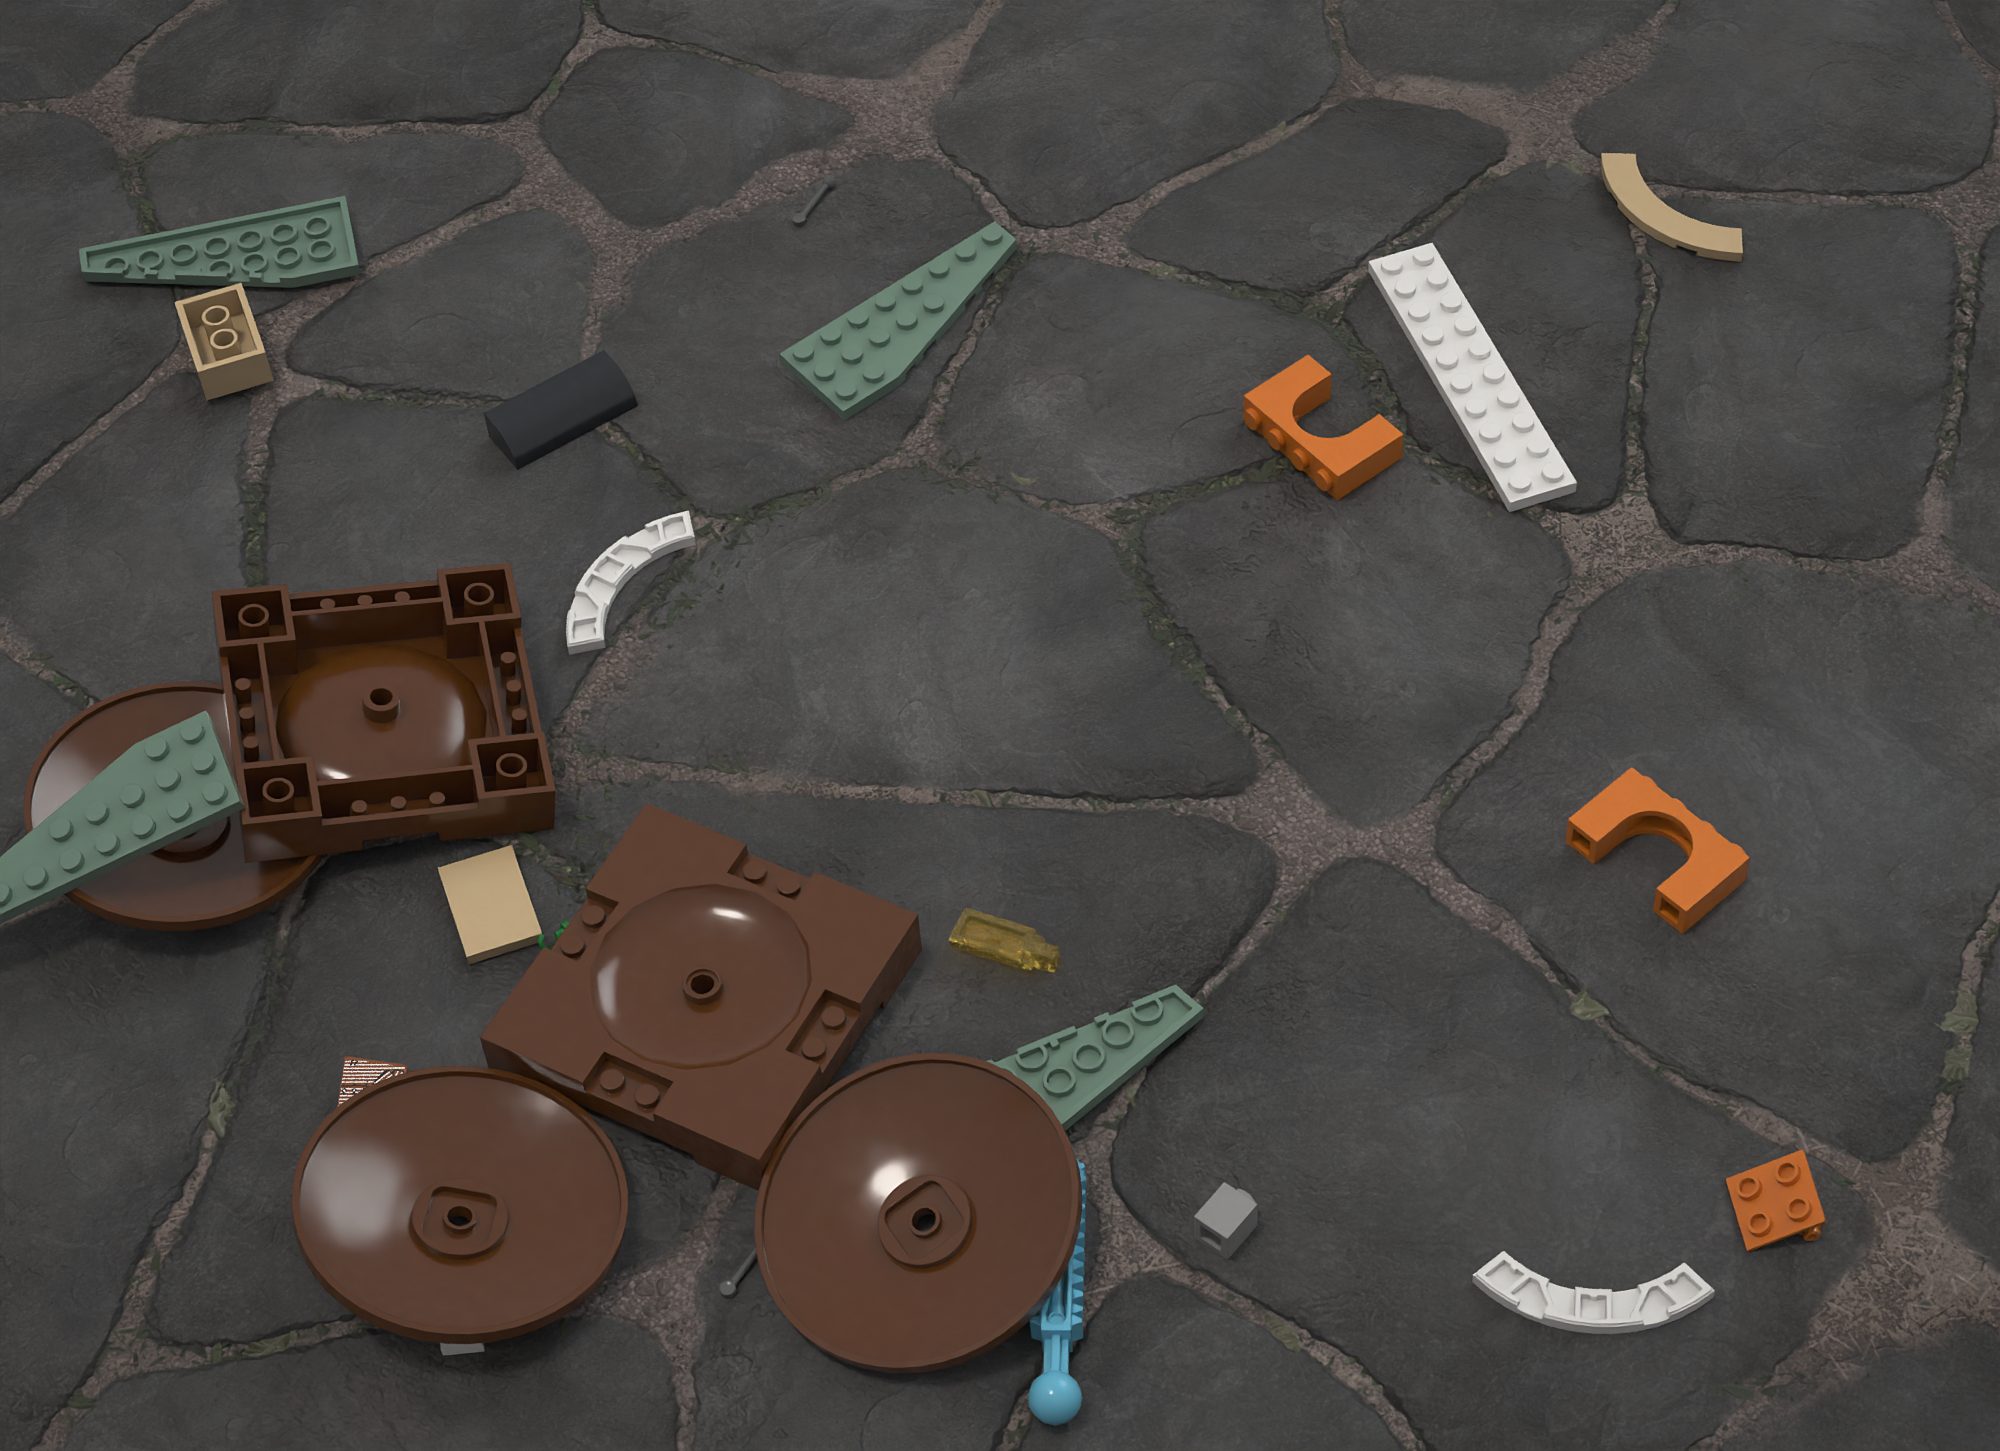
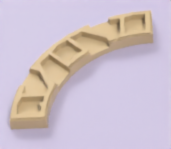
M1601 153V171L1608 192L1618 202L1617 207L1642 231L1676 249L1678 246L1697 251L1698 256L1742 262V228L1711 225L1675 211L1662 202L1648 188L1639 172L1636 154Z

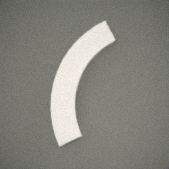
M689 511L672 514L646 524L645 529L629 538L626 536L622 537L594 561L578 584L571 609L568 611L566 637L569 655L606 648L604 633L607 614L616 595L625 583L654 560L679 549L696 545Z
M1502 1251L1474 1273L1472 1282L1489 1297L1528 1319L1563 1330L1590 1334L1629 1333L1659 1327L1697 1310L1713 1299L1715 1290L1686 1263L1681 1264L1673 1271L1657 1279L1639 1284L1637 1288L1612 1292L1611 1289L1575 1287L1574 1290L1550 1283L1548 1278L1524 1267L1505 1251Z

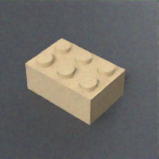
M242 283L174 302L206 401L274 381Z

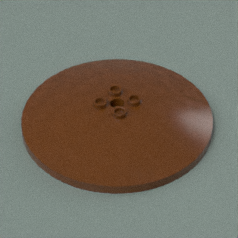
M181 681L137 687L101 700L69 720L44 746L29 774L24 793L23 807L26 835L135 743L205 710L212 718L233 774L222 684ZM236 812L64 895L87 911L126 926L158 931L207 929L250 917L285 898L312 873L324 854L245 863L239 812Z
M949 1053L912 1054L887 1059L867 1066L828 1088L795 1119L775 1148L765 1169L755 1208L754 1234L760 1271L772 1298L788 1321L809 1342L830 1356L862 1369L883 1373H922L948 1368L980 1356L1010 1338L1042 1308L1054 1292L1066 1271L1079 1234L1082 1215L1080 1169L1068 1135L1053 1110L1036 1091L1009 1071L973 1057ZM926 1214L936 1216L935 1224L931 1229L927 1231H918L916 1229V1224L922 1216Z
M442 1066L409 1071L377 1082L354 1094L328 1115L312 1134L297 1164L292 1188V1220L297 1244L305 1263L324 1289L346 1309L379 1328L417 1340L444 1344L487 1343L517 1337L546 1326L572 1311L588 1298L612 1268L624 1239L628 1214V1188L620 1158L605 1132L585 1110L560 1092L536 1080L499 1069L477 1066ZM456 1216H463L470 1220V1223L464 1226H456L450 1223L449 1220Z

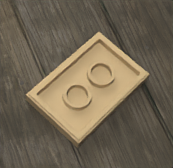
M512 845L438 867L441 882L468 964L538 943L539 935L542 932Z

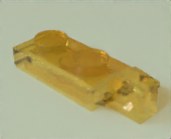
M964 908L949 937L951 947L1021 969L1032 970L1034 966L1040 970L1055 972L1061 960L1059 947L1046 943L1044 937L1037 935L1036 929L969 908Z

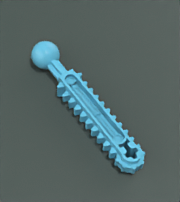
M1078 1160L1082 1184V1215L1074 1252L1054 1292L1042 1308L1030 1319L1031 1338L1042 1341L1044 1356L1043 1373L1033 1381L1029 1390V1408L1042 1423L1053 1426L1066 1424L1078 1414L1083 1399L1081 1388L1077 1381L1069 1375V1352H1073V1341L1083 1338L1084 1298L1082 1291H1084L1083 1276L1085 1275V1253L1083 1247H1085L1084 1233L1086 1232L1085 1204L1087 1184L1085 1165Z

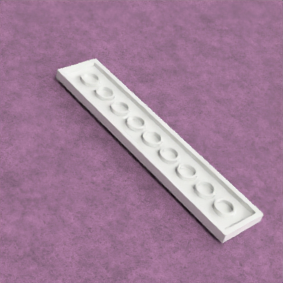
M1433 243L1369 261L1368 271L1508 511L1512 512L1576 492L1577 482Z

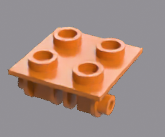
M1803 1149L1726 1178L1748 1252L1797 1233L1804 1236L1806 1241H1813L1821 1236L1822 1224L1827 1222Z

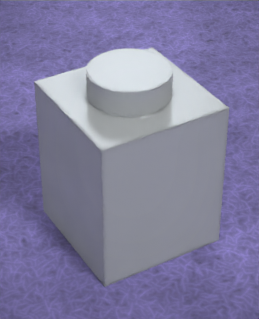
M1224 1182L1194 1216V1238L1228 1260L1257 1227L1258 1204L1246 1191L1242 1189L1236 1190Z

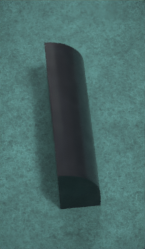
M602 350L484 412L489 437L515 468L519 470L637 407V402L622 370L606 351Z

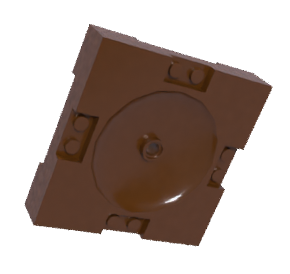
M511 563L437 570V580L289 594L287 584L212 591L214 631L232 754L233 774L245 809L238 811L245 863L362 850V840L438 832L440 841L554 829L556 790L545 734L541 730L521 629V613Z
M646 803L585 888L587 899L551 950L543 947L480 1036L488 1068L499 1069L536 1080L555 1089L575 1103L694 1155L696 1164L759 1191L765 1169L785 1132L795 1119L818 1096L825 1092L879 1007L885 1009L921 953L922 945L918 914L816 872L813 873L811 878H807L749 854L747 844Z

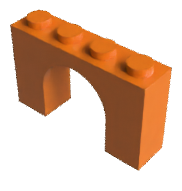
M1306 355L1243 395V420L1250 429L1256 430L1267 439L1273 449L1281 451L1289 458L1296 469L1303 470L1310 476L1322 491H1327L1336 500H1339L1402 459L1403 433L1380 414L1354 431L1340 437H1317L1302 430L1296 422L1305 414L1331 398L1332 374L1311 356Z
M1632 767L1568 819L1565 842L1594 865L1627 838L1641 834L1663 836L1675 842L1684 851L1688 861L1656 888L1653 911L1682 934L1746 881L1750 857L1746 855L1745 851L1739 845L1729 842L1717 833L1710 823L1700 820L1687 810L1680 800L1672 798L1662 791L1651 778L1641 775Z

